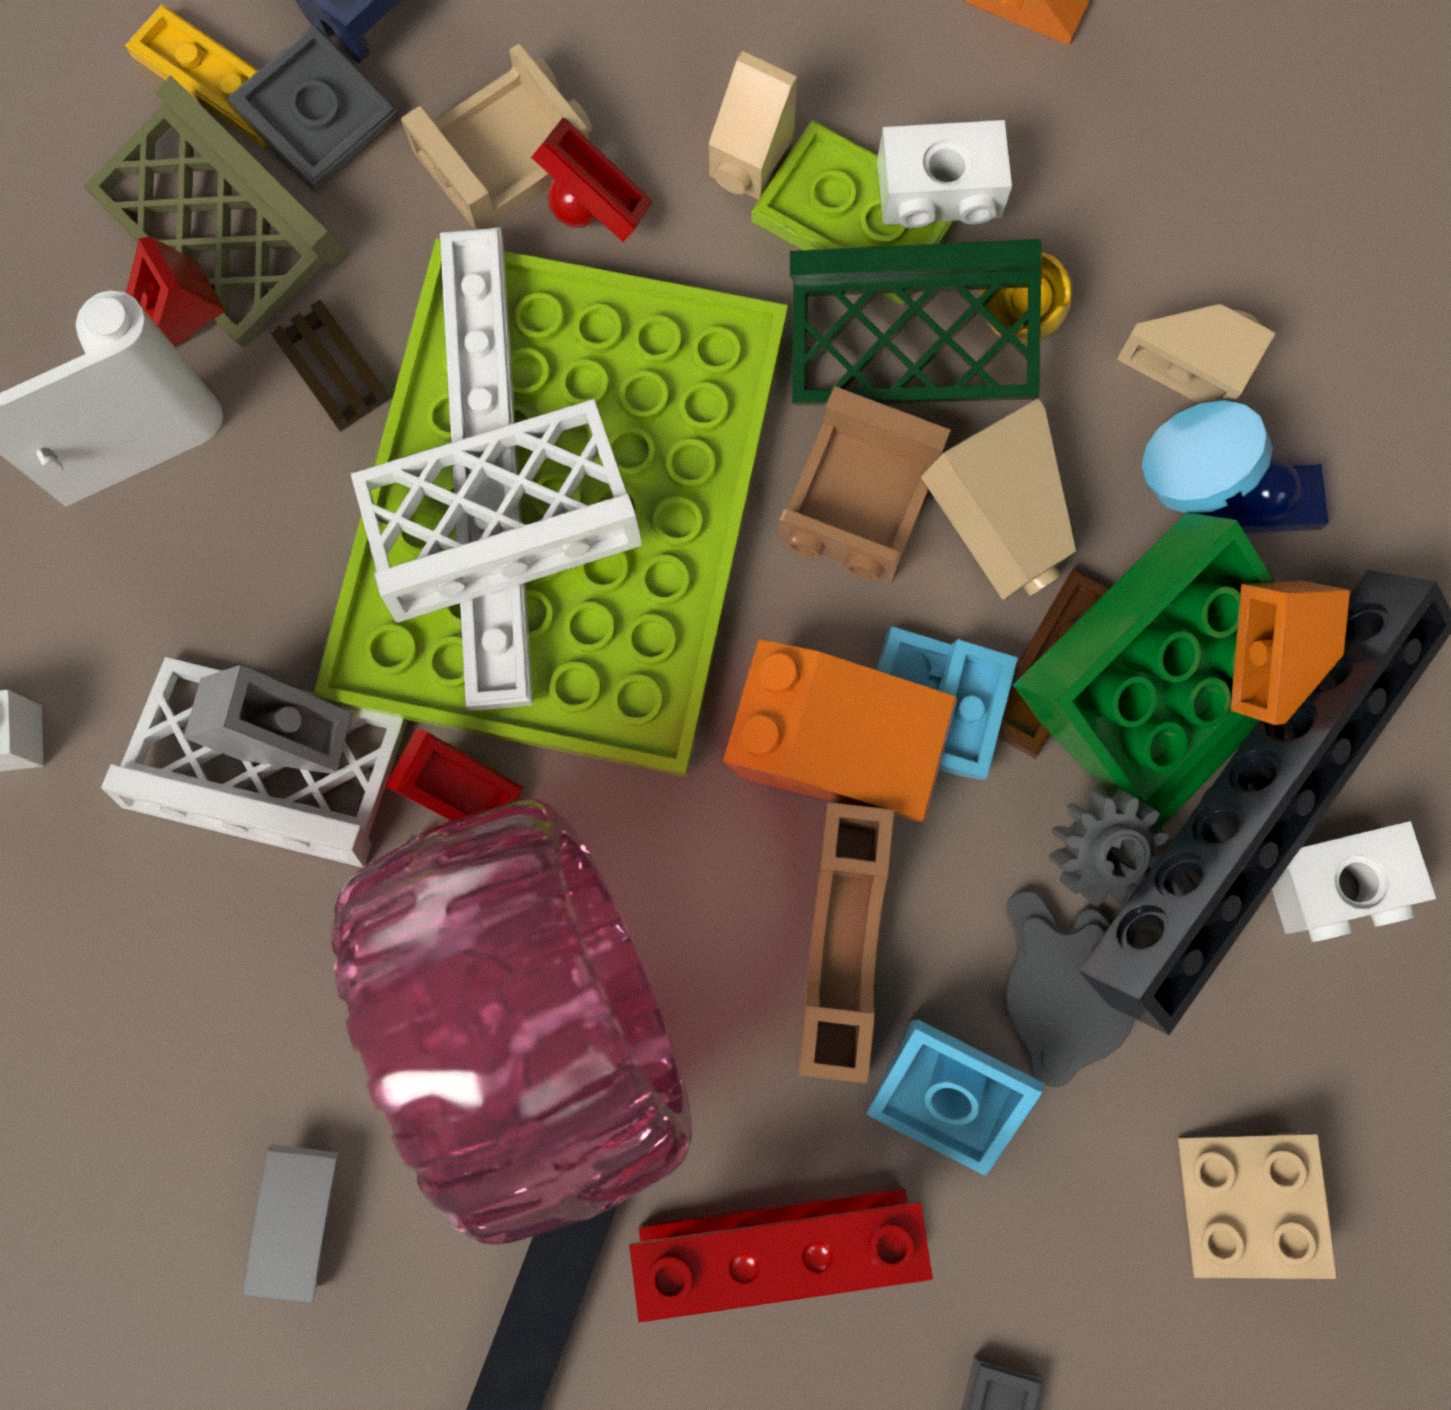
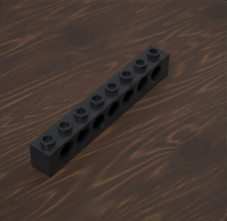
M1371 570L1365 573L1349 596L1344 654L1285 724L1274 725L1261 720L1258 721L1080 967L1079 972L1109 1006L1167 1035L1171 1034L1450 636L1451 609L1436 581Z

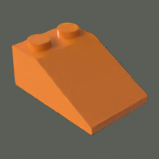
M758 639L723 763L742 780L847 805L894 810V816L925 823L957 698L954 695L820 651Z

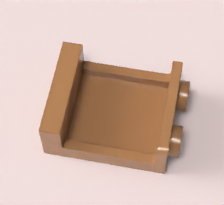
M834 386L825 407L821 429L788 508L783 509L779 518L777 538L786 541V547L800 556L819 559L823 555L844 563L843 568L857 578L875 582L880 577L892 582L929 490L921 476L943 454L951 430Z

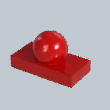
M563 117L531 156L553 178L547 195L550 211L559 222L570 228H584L599 220L624 242L636 230L653 202L643 190Z
M416 728L385 787L415 802L424 809L441 816L492 844H495L524 788L435 735Z

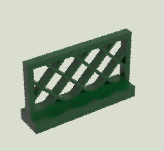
M1041 239L790 251V277L793 280L792 403L795 406L827 405L834 386L878 403L1040 399ZM1028 288V310L1009 329L985 307L1001 289ZM987 289L978 299L968 291ZM940 291H956L971 306L945 332L923 308ZM907 292H924L915 302L906 294ZM894 293L909 308L883 334L862 311L878 294ZM863 294L854 304L845 296ZM834 295L848 310L822 336L808 322V297ZM979 313L1002 337L976 362L953 338ZM917 315L939 339L914 364L891 341ZM857 318L878 340L852 366L831 343ZM1028 324L1026 347L1016 335ZM808 332L818 341L809 351ZM1010 343L1027 360V384L999 385L984 368ZM948 345L970 369L953 386L937 387L922 370ZM886 347L909 370L891 388H875L860 373ZM826 349L847 372L830 390H807V368ZM977 375L987 384L967 386ZM917 377L926 387L906 386ZM856 379L865 389L845 388Z

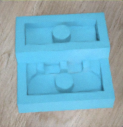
M891 626L886 632L876 670L954 695L957 698L939 771L979 780L987 779L1018 657L959 639L952 644H948Z

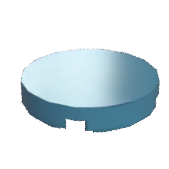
M1227 400L1205 402L1177 413L1160 426L1145 447L1141 466L1149 489L1166 508L1183 513L1212 512L1227 506L1228 504L1225 499L1233 497L1240 491L1244 496L1258 485L1270 466L1273 446L1261 416L1247 405Z

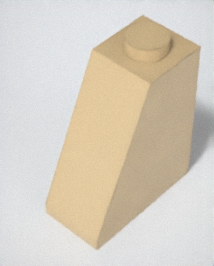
M1039 398L944 452L921 476L1002 600L1023 587L1030 597L1062 577L1056 566L1076 552L1046 410Z

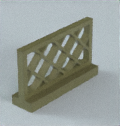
M170 75L154 92L164 103L83 187L137 242L139 238L152 237L153 213L177 212L176 239L159 240L160 242L190 257V252L216 250L215 278H209L208 281L226 311L214 320L236 343L245 347L325 263L335 269L350 252ZM172 126L180 134L179 158L155 160V143ZM194 149H195L202 157H193V156H194ZM216 170L218 172L217 197L192 198L193 171ZM179 172L178 199L153 200L154 173ZM139 174L138 201L116 202L108 193L125 175ZM232 186H233L241 195L231 196V194H232ZM255 208L257 210L256 235L230 237L231 209ZM217 210L216 237L191 238L192 211ZM138 214V223L130 215ZM270 224H271L280 234H271V235H270ZM294 247L303 257L286 275L269 276V248ZM256 248L255 276L229 278L230 250ZM255 289L254 308L237 324L228 315L229 290Z

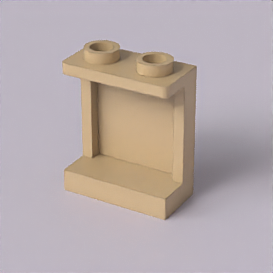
M520 43L509 49L512 62L510 71L436 120L432 121L421 106L400 118L412 151L474 230L489 229L549 188L553 178L531 156L562 117L567 119L588 140V133L592 131L591 122L581 105L575 99L567 102L557 90L558 83L547 63L541 57L533 60Z

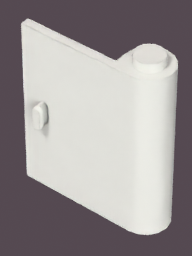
M109 290L98 293L88 299L79 310L75 325L78 338L85 351L84 355L0 393V455L66 507L205 443L216 435L222 425L224 414L221 403L137 300L125 292Z

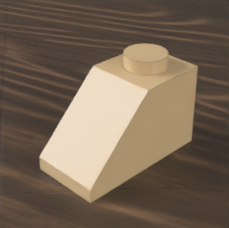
M743 50L736 60L708 143L709 176L715 178L721 187L731 193H745L759 200L793 146L797 76Z
M1217 304L1137 323L1117 360L1198 404L1221 400L1235 402L1243 392L1276 333L1262 326L1257 318L1247 312L1232 310L1222 304Z

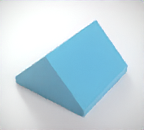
M920 1020L908 1021L868 1106L866 1115L987 1176L1043 1093L1045 1083Z

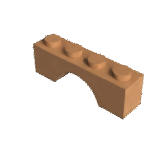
M830 802L827 803L825 808L796 1074L799 1076L868 1084L875 1016L874 978L881 909L889 872L894 810Z

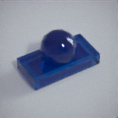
M1271 459L1270 466L1258 485L1243 496L1240 491L1233 497L1225 499L1228 504L1227 506L1212 512L1196 513L1237 520L1244 533L1321 530L1329 523L1322 464L1290 466L1285 461Z

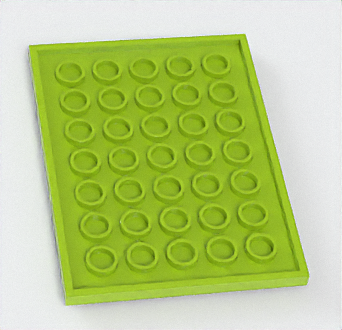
M439 238L435 239L374 466L451 443L441 244ZM504 251L515 423L594 399L626 493L629 495L636 515L642 546L526 582L534 706L469 711L466 707L460 603L396 623L379 593L374 574L377 570L361 515L312 696L328 703L404 718L405 720L687 778L786 325L788 305ZM588 423L562 431L554 445L581 456L592 438ZM517 445L518 471L520 474L533 451ZM597 454L593 462L603 466L599 454ZM546 457L532 481L555 492H559L573 468ZM453 465L442 468L432 484L454 493ZM585 474L571 499L589 506L611 499L613 495L609 484ZM395 482L372 489L371 493L375 505L395 514L411 488ZM524 493L520 499L522 524L528 525L541 521L551 504ZM425 495L409 520L434 531L450 506ZM379 521L383 533L388 524ZM455 525L448 538L457 542ZM402 531L388 552L391 566L416 560L427 542Z

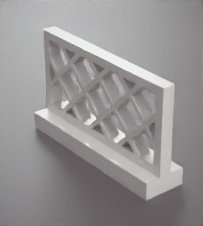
M594 399L351 474L377 570L374 574L379 593L396 623L642 546L636 515L629 495L626 493ZM588 423L592 438L581 456L554 445L562 431ZM519 445L533 451L521 473L516 475L494 465L502 449ZM597 454H599L603 466L593 462ZM546 457L573 468L559 492H555L532 481ZM453 464H460L472 470L458 494L432 484L442 468ZM585 474L609 484L613 495L611 499L589 506L571 499ZM486 476L511 487L496 512L471 501ZM395 482L411 488L395 514L374 504L371 493L372 489ZM524 493L551 504L541 521L524 525L509 518ZM425 495L450 506L434 531L409 520ZM463 512L489 523L477 541L463 545L448 538ZM379 521L388 524L383 533ZM402 531L427 542L416 560L391 566L388 552Z
M165 657L121 766L110 765L101 789L124 809L364 868L372 846L368 837L408 721L400 717L333 704L352 713L347 734L365 724L386 728L381 748L356 761L348 745L344 742L342 751L350 763L349 765L317 782L314 781L310 771L300 769L308 787L285 799L270 796L261 780L284 768L282 766L260 764L254 767L252 762L242 761L247 769L246 772L223 784L209 781L201 764L222 753L208 747H203L194 752L189 741L184 739L185 733L182 729L188 724L192 707L175 715L168 701L178 678L200 683L201 678L222 670ZM301 690V691H303V692H305V693H308V694H310V695H313V692H308V691ZM163 714H165L167 720L160 723ZM175 733L186 756L162 769L143 765L151 744ZM374 767L368 782L363 772ZM193 769L197 778L183 774ZM357 776L365 791L357 817L331 811L322 794ZM255 784L259 793L244 790V788ZM315 798L320 808L305 805V803Z

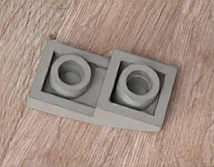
M270 1145L258 1199L243 1296L313 1303L318 1285L325 1229L331 1210L339 1152Z

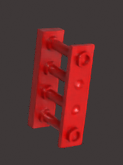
M904 1187L643 1224L638 1228L640 1242L629 1244L638 1323L933 1280L921 1202L908 1203L907 1191Z

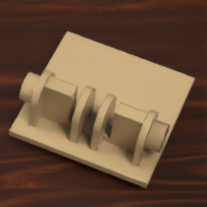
M1275 1132L1272 1135L1178 1138L1194 1278L1337 1279L1318 1134Z

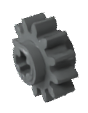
M1094 789L1090 794L1091 808L1085 811L1073 803L1067 806L1069 815L1074 819L1071 827H1053L1051 832L1065 843V847L1052 852L1049 855V860L1063 870L1059 881L1074 894L1080 893L1094 906H1099L1106 898V894L1120 905H1125L1128 900L1127 887L1131 884H1134L1136 887L1140 886L1145 879L1144 872L1148 867L1153 868L1160 858L1153 852V847L1164 844L1169 839V834L1154 825L1160 813L1143 801L1139 802L1138 798L1124 789H1118L1112 799L1099 790Z

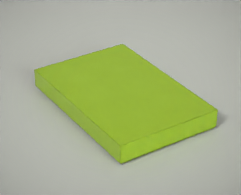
M811 120L751 211V222L802 250L942 244L956 221L932 222L920 228H907L901 224L883 225L877 163L878 155L814 120ZM882 293L902 306L904 305V302L894 293Z

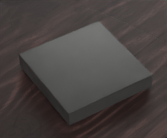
M315 23L227 97L230 107L314 193L399 119V110Z

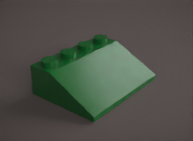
M1186 513L1013 686L1039 722L1049 731L1050 735L1111 797H1113L1118 789H1124L1138 798L1139 802L1143 801L1160 813L1154 825L1161 828L1238 749L1239 745L1247 738L1259 721L1258 719L1230 711L1241 585L1275 581L1237 520Z

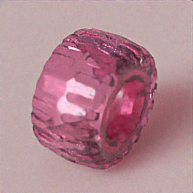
M537 799L517 800L463 818L438 824L359 869L343 885L339 891L334 908L335 916L331 926V944L333 953L338 957L334 966L339 998L346 1002L349 1012V1018L345 1024L353 1051L360 1052L370 1080L366 1083V1087L376 1110H383L393 1131L390 1139L404 1165L415 1169L417 1172V1184L434 1208L443 1212L447 1222L454 1229L485 1245L509 1244L595 1218L671 1175L685 1162L693 1135L690 1105L682 1070L665 1017L635 942L609 887L575 830L553 806Z

